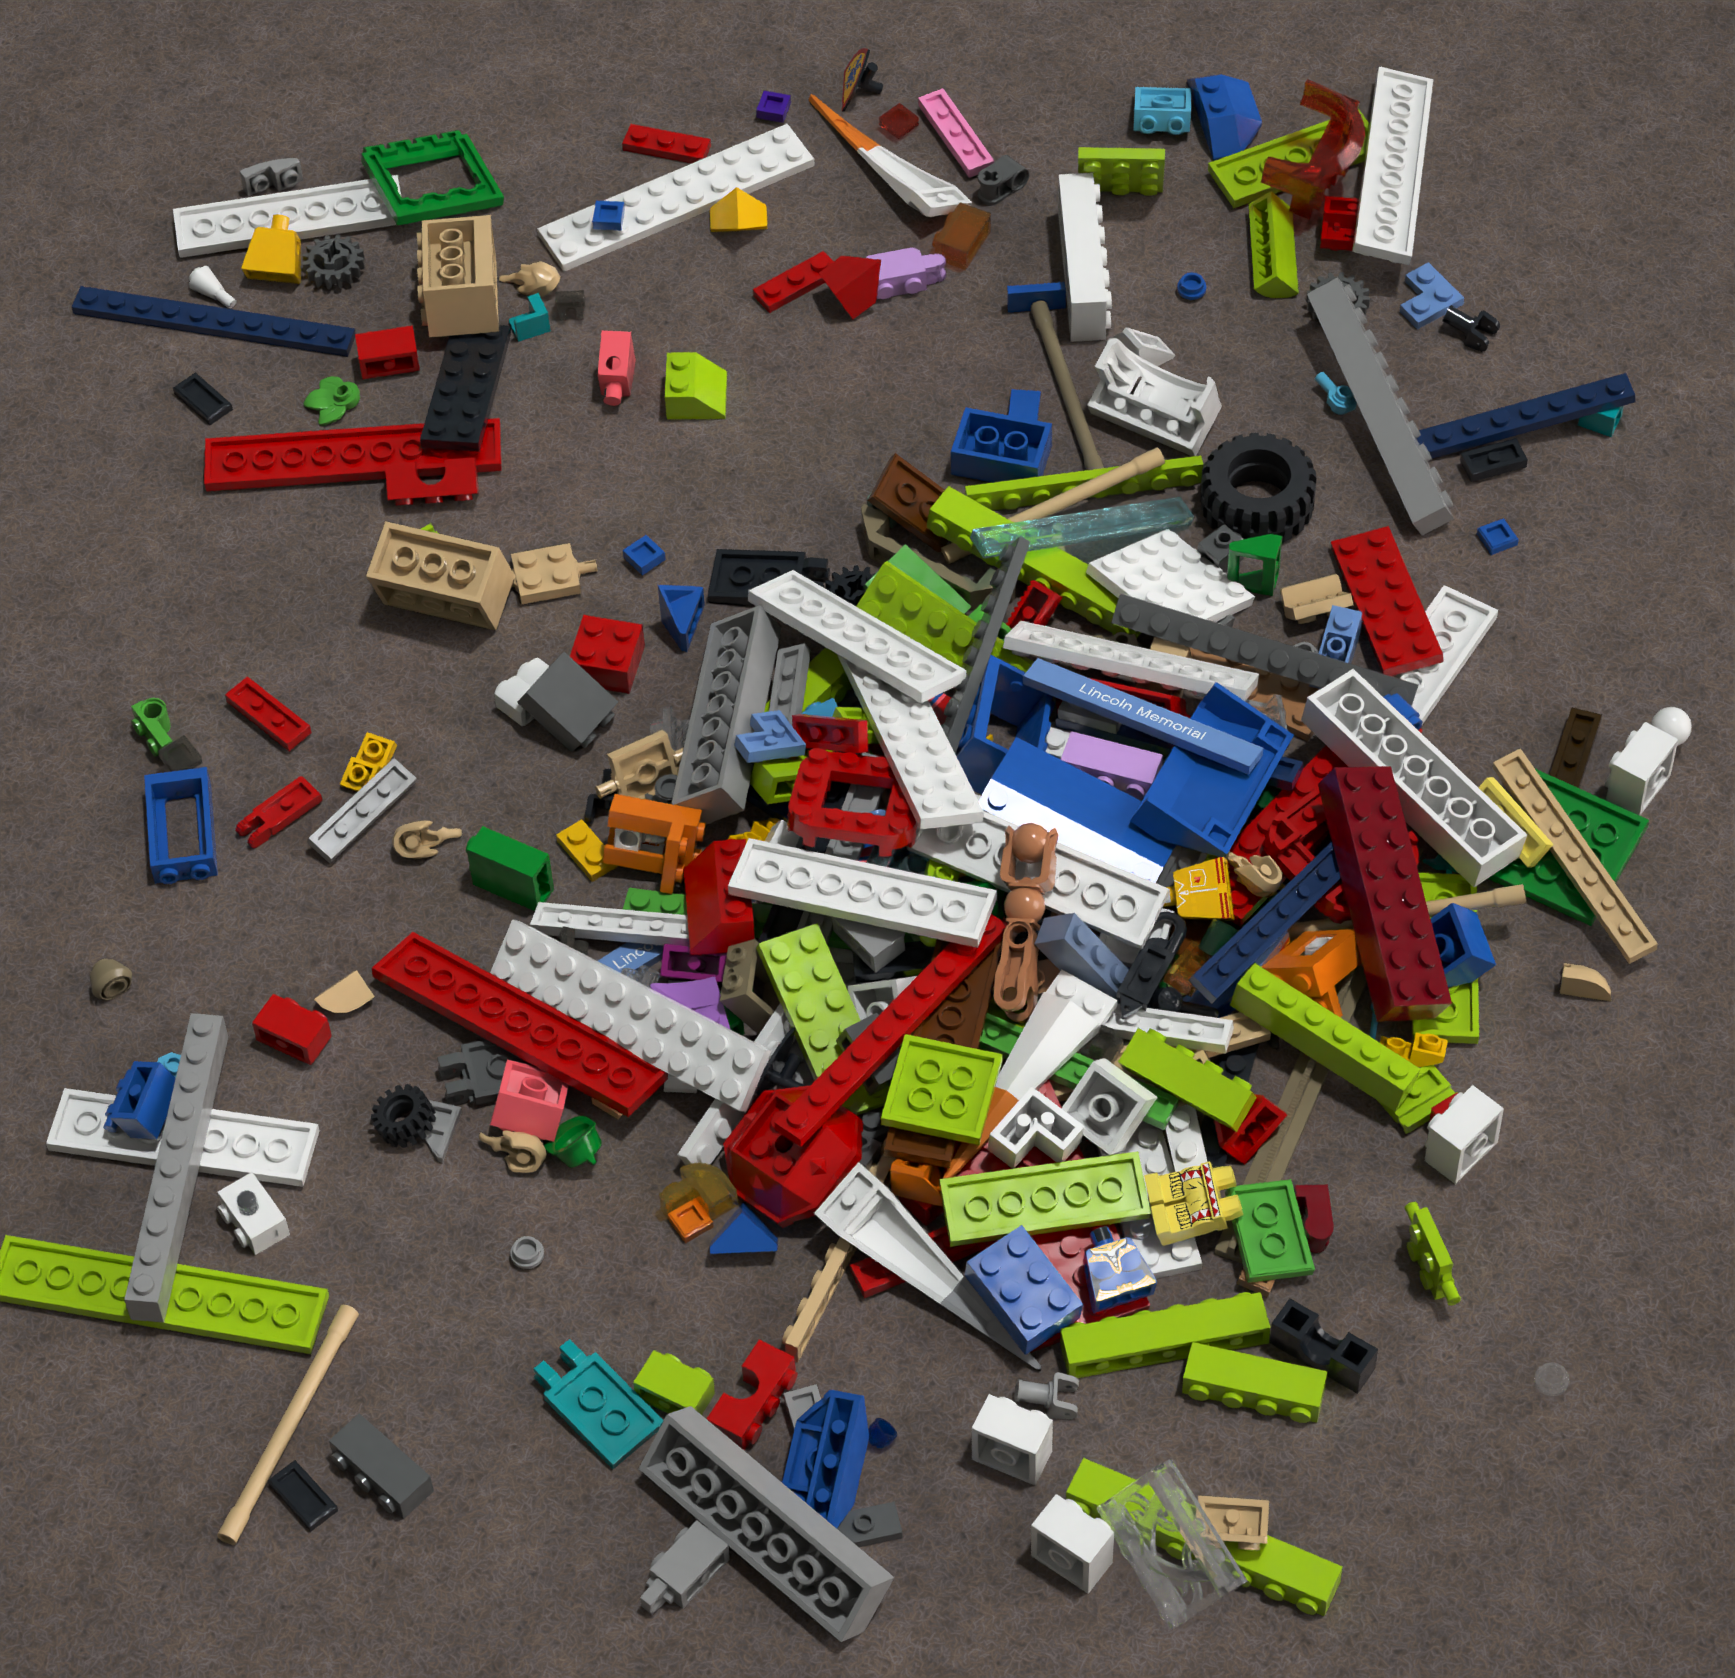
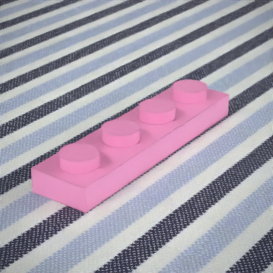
M943 88L918 98V106L969 178L978 175L982 169L994 163V159Z

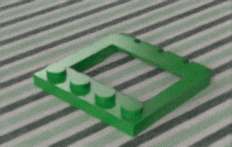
M459 130L440 133L439 139L436 134L413 138V144L409 139L387 143V148L383 144L363 147L361 162L397 226L488 209L504 204V195L468 134H461ZM460 155L476 186L472 189H464L462 187L449 189V192L446 194L427 193L423 194L419 199L402 198L398 192V186L390 172L386 169Z

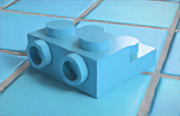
M1135 87L1134 131H1140L1144 134L1163 131L1173 135L1190 132L1191 88Z

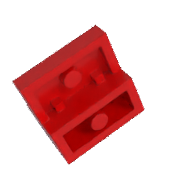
M1325 196L1320 248L1334 251L1353 250L1359 206L1358 198Z

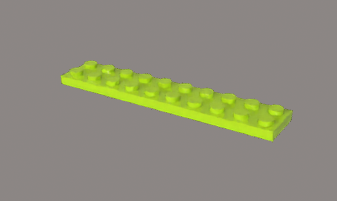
M5 1235L0 1249L1 1302L311 1354L329 1298L328 1289L177 1264L165 1321L131 1320L124 1299L134 1256Z

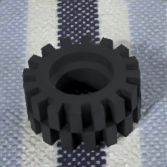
M405 1084L403 1090L401 1085L395 1086V1092L392 1093L388 1089L385 1091L386 1098L380 1096L377 1099L380 1105H373L372 1111L375 1114H371V1119L381 1137L387 1144L390 1143L392 1147L397 1148L399 1144L401 1148H406L407 1142H410L413 1146L417 1144L416 1138L419 1136L422 1140L427 1137L424 1133L425 1130L431 1132L433 1129L431 1122L436 1121L434 1115L436 1112L419 1087L414 1086L413 1088L411 1084ZM412 1110L410 1115L404 1120L395 1122L399 1115L405 1111Z

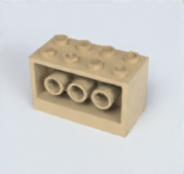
M491 215L422 221V232L417 233L418 299L423 308L421 309L422 326H428L429 337L499 332L497 262Z
M385 521L366 577L385 605L496 630L515 575L499 547Z

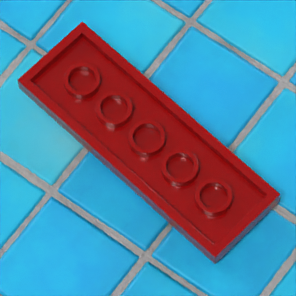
M1389 526L1331 541V550L1349 593H1351L1353 604L1357 611L1362 612V625L1382 673L1394 676L1444 662L1443 652Z

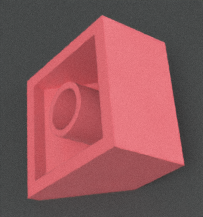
M507 1059L490 1125L496 1126L503 1131L524 1132L535 1135L540 1140L554 1142L569 1085L535 1066Z

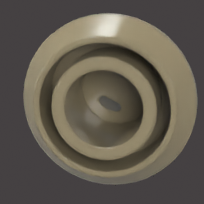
M114 959L98 961L94 964L90 973L93 995L98 999L112 1000L115 996L125 993L132 982L133 975L131 970Z

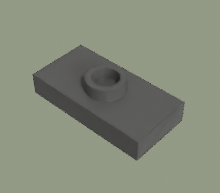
M895 1501L849 1511L837 1528L858 1547L903 1538Z

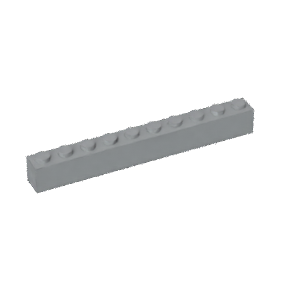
M1337 277L1311 291L1307 296L1413 525L1421 535H1425L1453 520L1454 517L1449 509L1454 506L1447 491L1441 492L1439 484L1443 483L1437 469L1435 467L1430 468L1427 462L1432 458L1424 443L1419 445L1417 441L1421 434L1414 421L1409 422L1406 417L1410 411L1402 397L1398 399L1395 394L1399 387L1391 374L1387 376L1384 370L1389 366L1381 352L1376 353L1374 346L1378 345L1372 331L1370 329L1366 331L1363 325L1367 323V319L1361 308H1355L1353 304L1357 298L1351 286L1348 284L1344 287Z
M193 1013L190 1015L124 1299L131 1320L165 1321L229 1037L223 1016Z

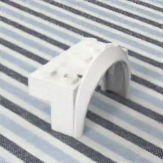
M1109 338L1095 365L1100 382L1087 404L1090 413L1190 456H1196L1222 407L1213 379L1208 376L1207 385L1187 380L1139 357L1130 351L1119 339ZM1142 377L1134 394H1130L1137 379Z

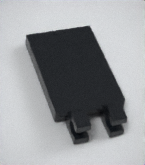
M717 549L708 591L709 603L754 605L748 601L749 590L792 570L811 579L813 582L819 581L815 583L824 588L823 582L829 580L830 577L828 559L807 558L806 552Z

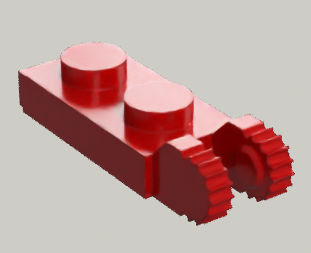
M300 776L255 807L252 813L238 822L235 831L243 837L256 829L248 837L247 843L254 849L258 848L268 841L271 835H275L322 802V796L303 776Z

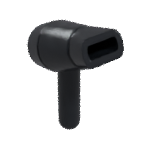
M1174 987L1158 988L1148 1008L1215 1018L1219 1016V1011L1214 1007L1183 1001L1181 993Z

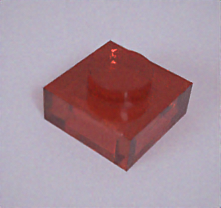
M899 103L879 117V125L897 139H900L919 125V117Z

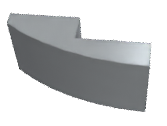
M298 158L267 161L240 171L243 190L248 196L262 192L272 185L278 191H281L303 181Z

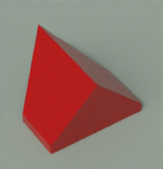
M840 256L819 272L852 319H855L876 303L881 266L880 259Z
M1254 1094L1257 1098L1237 1132L1214 1120L1220 1147L1244 1165L1287 1117L1285 1111L1263 1095Z

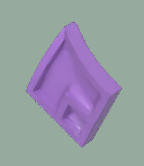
M715 976L681 983L650 984L652 990L730 1029L724 1005L720 1002L721 995Z

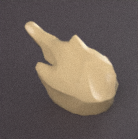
M540 261L530 265L521 264L519 272L502 275L499 277V281L522 285L517 288L518 292L530 296L539 293L540 297H543L552 292L560 281V275L555 267Z
M431 821L412 822L396 829L392 838V845L394 850L402 857L412 859L428 858L438 854V850L430 849V847L439 845L449 838L461 837L462 830L442 827L438 831H432L428 829L433 823Z
M1230 851L1225 858L1235 868L1234 871L1238 875L1237 882L1245 885L1251 893L1256 896L1265 897L1279 888L1282 872L1270 856L1261 857L1253 855L1250 857V863L1246 858L1235 855Z
M508 1130L503 1131V1136L490 1137L482 1132L479 1133L480 1140L489 1144L495 1152L505 1151L509 1153L504 1159L512 1172L529 1173L537 1171L546 1158L545 1147L535 1135Z

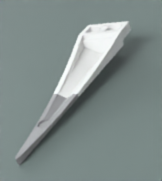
M858 1162L814 1214L837 1235L1035 1369L1041 1370V1365L1030 1352L1025 1355L969 1281L889 1188Z

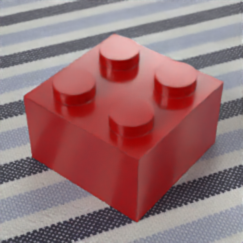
M583 615L570 657L605 690L630 694L645 648L643 624Z

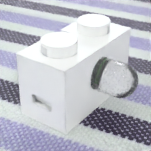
M253 1172L218 1191L221 1205L217 1207L226 1224L232 1222L237 1227L234 1233L243 1248L249 1245L254 1254L257 1255L290 1235L286 1218Z

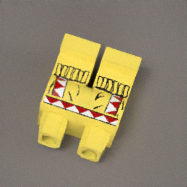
M1209 1161L1201 1163V1166H1191L1178 1172L1160 1176L1157 1172L1144 1175L1156 1234L1162 1246L1207 1234L1216 1229L1218 1231L1228 1229L1226 1221L1243 1216L1238 1194L1221 1198L1220 1190L1236 1187L1235 1175L1231 1165L1213 1168Z

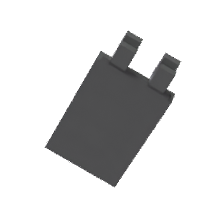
M488 1040L462 1044L461 1052L437 1057L439 1064L438 1072L441 1080L458 1077L462 1073L463 1079L445 1083L447 1104L454 1106L464 1104L468 1100L470 1103L475 1102L476 1105L496 1101L507 1059L531 1066L534 1065Z

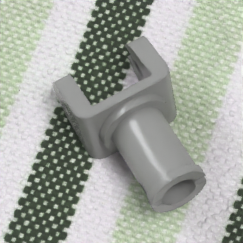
M1059 1372L1055 1373L1052 1381H1048L1047 1384L1018 1379L1015 1386L1014 1400L1016 1402L1043 1404L1044 1408L1047 1409V1416L1052 1419H1074L1077 1417V1406L1057 1400V1392L1076 1391L1077 1387H1079V1380L1074 1376Z

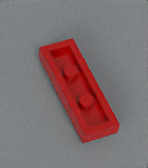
M630 124L622 142L623 151L692 164L707 157L711 148V139Z
M822 251L754 288L753 296L771 313L826 283L819 272L834 261Z
M248 676L225 694L227 703L288 751L292 750L312 733L308 723Z
M808 714L792 715V727L806 743V748H821L851 753L868 752L867 720Z

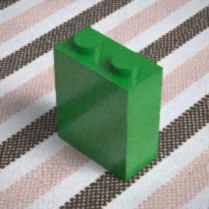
M482 826L476 836H472L469 839L466 853L468 855L469 871L471 872L473 885L533 911L536 910L538 902L545 903L554 890L548 853Z

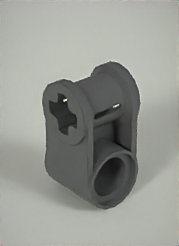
M1001 156L996 162L978 173V182L980 184L977 194L978 200L988 206L1000 203L1003 199L1025 186L1030 176L1029 170L1010 156Z

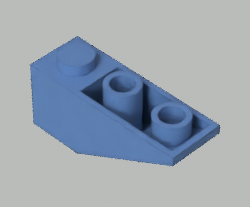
M1332 605L1318 654L1351 664L1362 630V612ZM1309 685V687L1322 689L1314 685Z

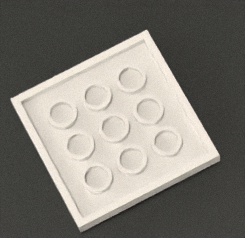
M1169 529L1089 563L1086 570L1088 575L1117 598H1119L1120 593L1214 622L1250 607L1255 598L1243 585L1229 580L1227 574L1220 567L1218 568L1205 557L1201 558L1200 552L1192 548Z

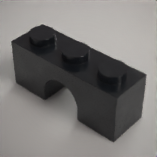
M1289 1298L1271 1324L1270 1343L1314 1369L1327 1371L1329 1378L1358 1394L1376 1368L1378 1348L1350 1332L1347 1333L1343 1340L1330 1336L1320 1326L1317 1313Z

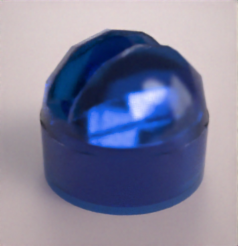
M876 1418L868 1428V1442L877 1448H886L897 1437L895 1428L882 1418Z

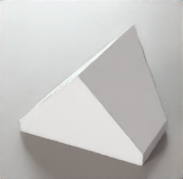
M1126 327L1121 333L1111 337L1119 339L1130 351L1156 366H1160L1175 357V354L1157 336Z

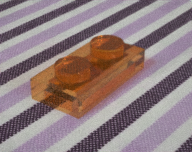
M1192 940L1167 971L1163 982L1176 988L1179 992L1192 997L1197 989L1191 984L1189 979L1215 953Z

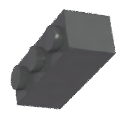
M360 1413L329 1440L332 1450L330 1457L334 1464L342 1471L347 1469L355 1475L356 1483L365 1492L368 1493L372 1490L379 1496V1503L390 1514L395 1511L405 1519L434 1492L431 1476Z

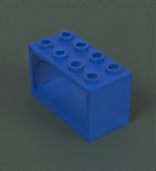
M990 655L955 754L973 791L981 795L1008 749L986 739L990 713L1017 726L1016 737L1046 752L1048 743L1045 742V738L1051 728L1049 716L1055 706V702L1052 701L1053 696L1023 684V676L1026 672L993 655Z

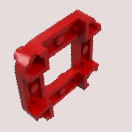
M814 748L809 751L808 757L799 766L789 801L788 832L793 831L795 834L803 837V845L815 847L817 837L878 845L879 856H891L893 849H899L904 846L913 847L916 841L918 824L886 757H870L851 752H831L821 748ZM832 781L892 789L885 816L874 815L868 812L843 811L838 808H823L827 791H830Z
M1319 787L1315 788L1282 813L1280 811L1268 828L1262 843L1264 851L1276 862L1282 873L1290 881L1315 858L1301 842L1327 823ZM1411 830L1408 834L1417 865L1419 862V852L1416 845L1418 838ZM1338 881L1314 906L1321 913L1329 917L1331 921L1341 924L1352 919L1343 883L1341 884Z

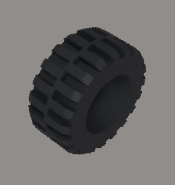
M1250 433L1247 437H1243V435L1235 436L1231 442L1226 440L1218 446V450L1215 449L1210 453L1202 469L1200 502L1203 516L1207 517V523L1212 529L1220 528L1225 524L1233 532L1239 533L1243 539L1274 534L1282 536V543L1292 539V533L1298 535L1304 530V525L1308 524L1312 517L1317 479L1313 463L1308 456H1305V452L1299 446L1293 447L1290 440L1284 437L1281 440L1277 439L1274 434L1267 433V436H1260L1259 433ZM1250 481H1262L1278 487L1282 492L1272 497L1253 498L1241 494L1235 487Z

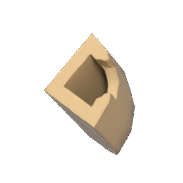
M1564 963L1560 994L1611 1001V989L1606 979L1599 972L1585 966Z
M356 970L323 991L314 1000L322 1008L331 1012L348 1013L361 1007L375 996Z

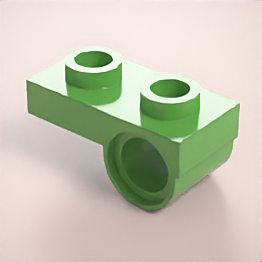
M149 698L132 705L134 719L131 720V723L139 736H146L148 739L146 742L155 757L160 755L166 764L175 760L177 756L173 741L167 734L171 723L164 701L159 698Z

